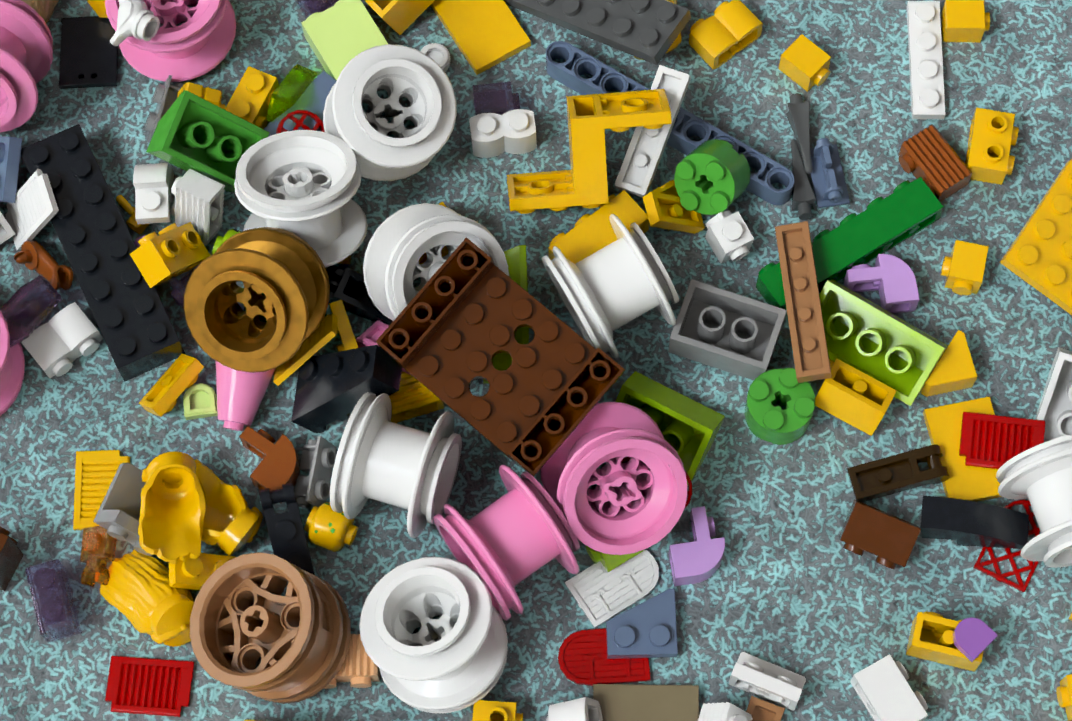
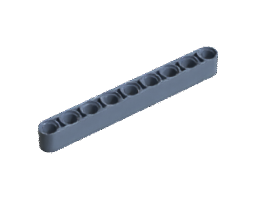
M555 41L546 49V71L548 75L581 95L608 93L607 91L611 89H616L620 92L650 90L565 41ZM565 59L566 62L556 63L554 60ZM583 74H590L593 77L589 79H584L580 76ZM680 107L667 141L669 146L688 155L705 141L713 139L727 141L734 145L732 148L739 155L742 153L745 156L749 167L755 168L758 171L750 174V182L746 188L747 191L773 205H783L790 200L795 181L793 173L788 168ZM699 136L702 140L694 142L689 137ZM780 183L786 188L778 190L772 187V184Z

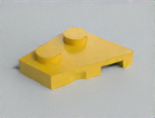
M674 180L667 182L642 197L651 227L692 234L699 233L705 229L701 214L686 210L681 205Z

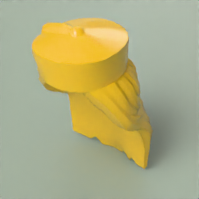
M166 452L155 457L148 464L147 468L142 471V482H145V485L141 489L138 534L140 547L145 552L157 555L159 559L170 564H176L178 560L196 559L201 555V540L207 499L196 475L194 459L183 452Z
M195 459L196 475L207 499L201 541L207 545H217L228 556H231L243 545L252 542L262 522L263 514L257 507L252 509L248 507L241 489L237 485L223 482L210 468L198 459Z
M135 549L131 553L123 555L122 558L112 560V564L106 572L107 576L102 580L99 589L100 594L107 602L116 607L137 631L149 634L152 640L158 644L163 643L167 646L176 647L190 642V616L194 604L190 590L169 587V569L153 556L144 555Z

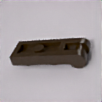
M930 445L847 468L855 499L865 502L923 485L938 484L948 480L950 476L947 467L942 466L940 460L943 456L940 446ZM927 462L929 469L920 472L918 463Z

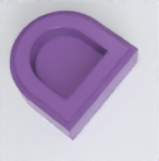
M971 617L959 622L953 633V641L957 649L973 662L998 635L985 622Z

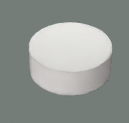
M431 43L421 49L420 52L432 58L444 72L447 71L451 61L450 53L445 46Z

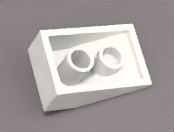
M1060 347L1057 349L1035 420L1045 421L1044 442L1072 434V351Z

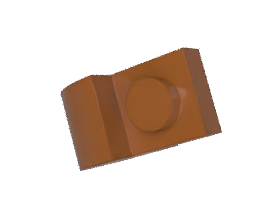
M247 426L239 436L245 448L263 459L250 475L253 485L259 490L269 488L270 491L281 489L282 484L291 482L295 486L300 473V464L292 442L287 436L282 434L274 444L275 439L266 431L259 429L256 432Z

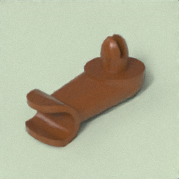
M37 241L24 242L21 251L14 255V260L17 263L25 264L29 270H35L50 282L49 290L52 292L57 291L59 287L65 291L70 289L73 281V270L68 266L59 265Z

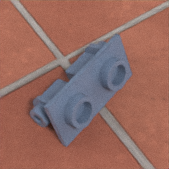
M821 138L816 141L814 148H810L813 169L810 176L817 207L819 209L850 204L837 144L833 145L829 142L828 138Z

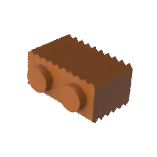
M933 124L907 141H904L901 145L898 156L903 170L908 174L912 172L916 179L921 177L940 202L969 184L973 173Z

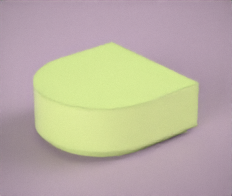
M199 383L192 385L186 390L183 396L185 419L191 420L217 416V395L212 387Z

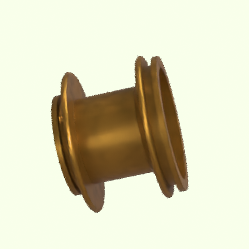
M272 227L254 228L239 232L227 239L216 250L215 254L203 260L191 274L184 293L186 323L191 335L200 348L223 366L249 373L266 372L278 368L288 362L298 352L303 342L319 328L325 318L330 296L328 274L316 251L306 241L291 232ZM242 281L244 288L239 287L236 282ZM238 302L244 304L246 311L242 310ZM258 315H263L267 322L260 321Z

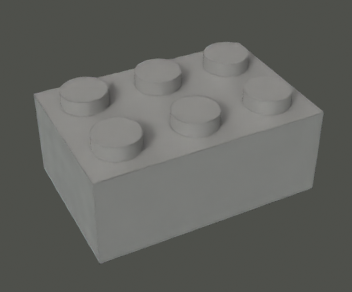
M691 279L670 336L668 352L755 380L769 369L784 325L787 310Z

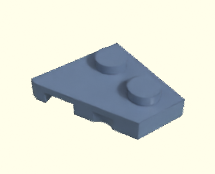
M0 137V202L15 203L22 138Z
M675 588L668 589L606 621L607 659L677 657Z

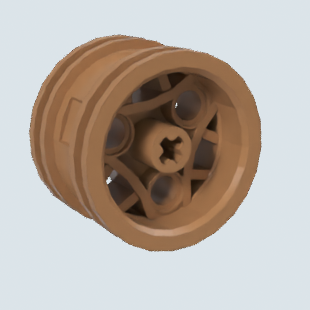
M256 552L243 554L227 561L205 581L193 604L190 616V639L198 662L212 678L236 689L245 690L266 701L286 704L300 702L314 696L336 676L347 656L351 639V622L347 606L342 597L327 581L274 554ZM287 587L285 596H281L283 590ZM261 657V663L256 668V662Z

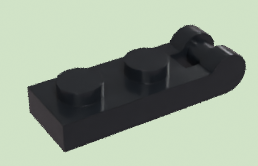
M293 483L282 484L281 489L272 491L269 488L258 490L274 555L315 575ZM286 501L288 511L275 513L273 504Z

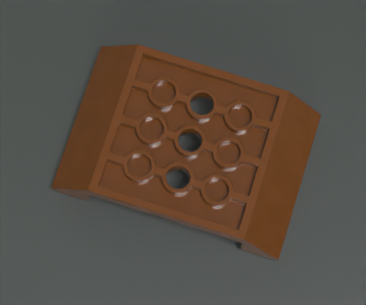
M467 237L376 340V343L408 373L533 477L625 371L623 367L599 347L595 349L500 270L494 264L493 259ZM521 327H529L535 333L534 339L528 344H520L515 339L516 331ZM498 353L509 354L512 357V364L508 369L497 370L494 368L493 358ZM479 378L487 380L490 385L487 394L481 397L474 396L470 391L472 382Z

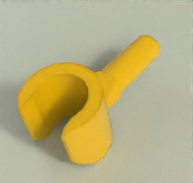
M118 195L115 200L130 215L126 224L138 234H142L149 224H137L135 208L122 195Z

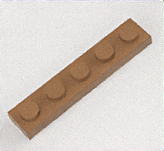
M808 221L775 226L798 383L832 378Z

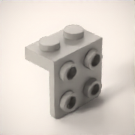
M122 463L117 469L93 522L107 529L106 533L110 536L134 545L133 548L139 553L153 556L145 552L139 543L138 526L141 509V489L145 485V482H142V470L131 463Z

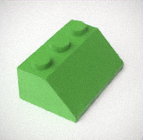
M183 90L158 122L146 152L185 171L193 169L224 184L226 191L235 192L234 182L238 161L249 147L268 137L270 132L187 90Z

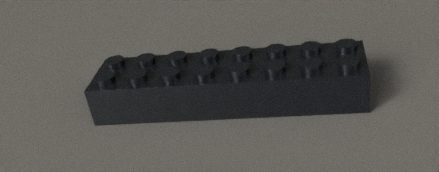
M75 125L22 148L21 156L30 176L37 169H41L43 174L48 175L59 209L51 219L52 225L124 382L177 359L181 353L185 354L155 287H149L130 256V253L137 248L80 125Z

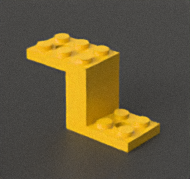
M654 89L566 96L571 170L506 175L510 211L528 214L536 209L549 208L552 211H563L572 206H582L591 209L597 208L601 204H609L605 129L623 132L629 130L630 127L644 126L647 129H658L663 127V124H671V110L665 90Z

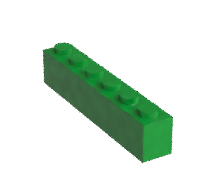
M921 177L911 183L909 180L902 182L894 189L893 194L886 198L881 196L869 203L865 211L858 215L852 213L840 222V226L834 230L829 231V229H826L815 236L812 242L819 293L827 280L838 282L845 277L848 269L869 263L877 258L878 254L887 252L939 220L944 206ZM775 262L769 263L759 271L756 288L768 304L787 310L780 262L778 264H775Z

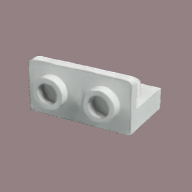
M742 652L733 668L728 684L794 711L806 678Z

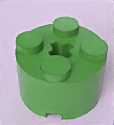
M708 140L695 148L677 164L674 182L683 208L704 215H714L726 210L742 195L750 182V167L745 156L742 153L739 155L732 148L734 145L724 140Z
M793 368L772 369L762 373L750 385L746 399L745 420L749 429L761 440L763 439L777 445H785L798 440L808 429L815 409L814 391L809 382L798 383L796 371Z

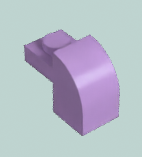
M878 254L874 267L861 264L848 269L846 272L844 286L854 292L878 290L881 307L891 313L916 310L920 300L916 278L912 269L900 258L888 254Z
M705 506L691 508L690 521L694 542L669 546L668 554L674 587L703 582L710 578L721 564L725 548V537L711 539V537L716 536L713 517H707Z

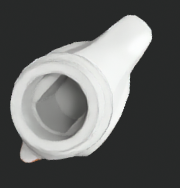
M118 0L120 7L118 10L117 30L110 39V43L113 46H118L124 39L130 36L145 41L151 40L159 29V18L152 11L148 10L143 0Z

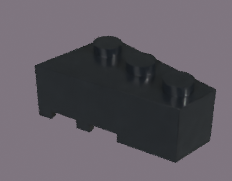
M378 345L312 356L299 367L291 422L314 433L326 431V425L337 419L340 421L348 419L350 412L353 411L363 394L370 392L378 396L386 393L390 396L399 391L402 366Z

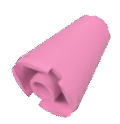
M215 361L218 420L224 422L223 428L243 431L244 426L252 425L276 368L266 372L249 373L236 371Z

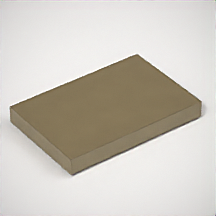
M593 684V699L599 701L603 721H698L699 685Z

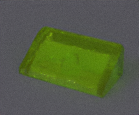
M299 64L294 66L271 96L266 116L267 121L272 122L291 108L317 76V72Z

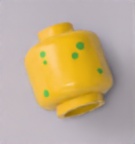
M325 502L319 507H313L307 518L304 531L308 532V539L313 544L333 552H338L345 544L352 545L358 527L353 525L354 518L347 519L343 512H334L331 509L330 502Z

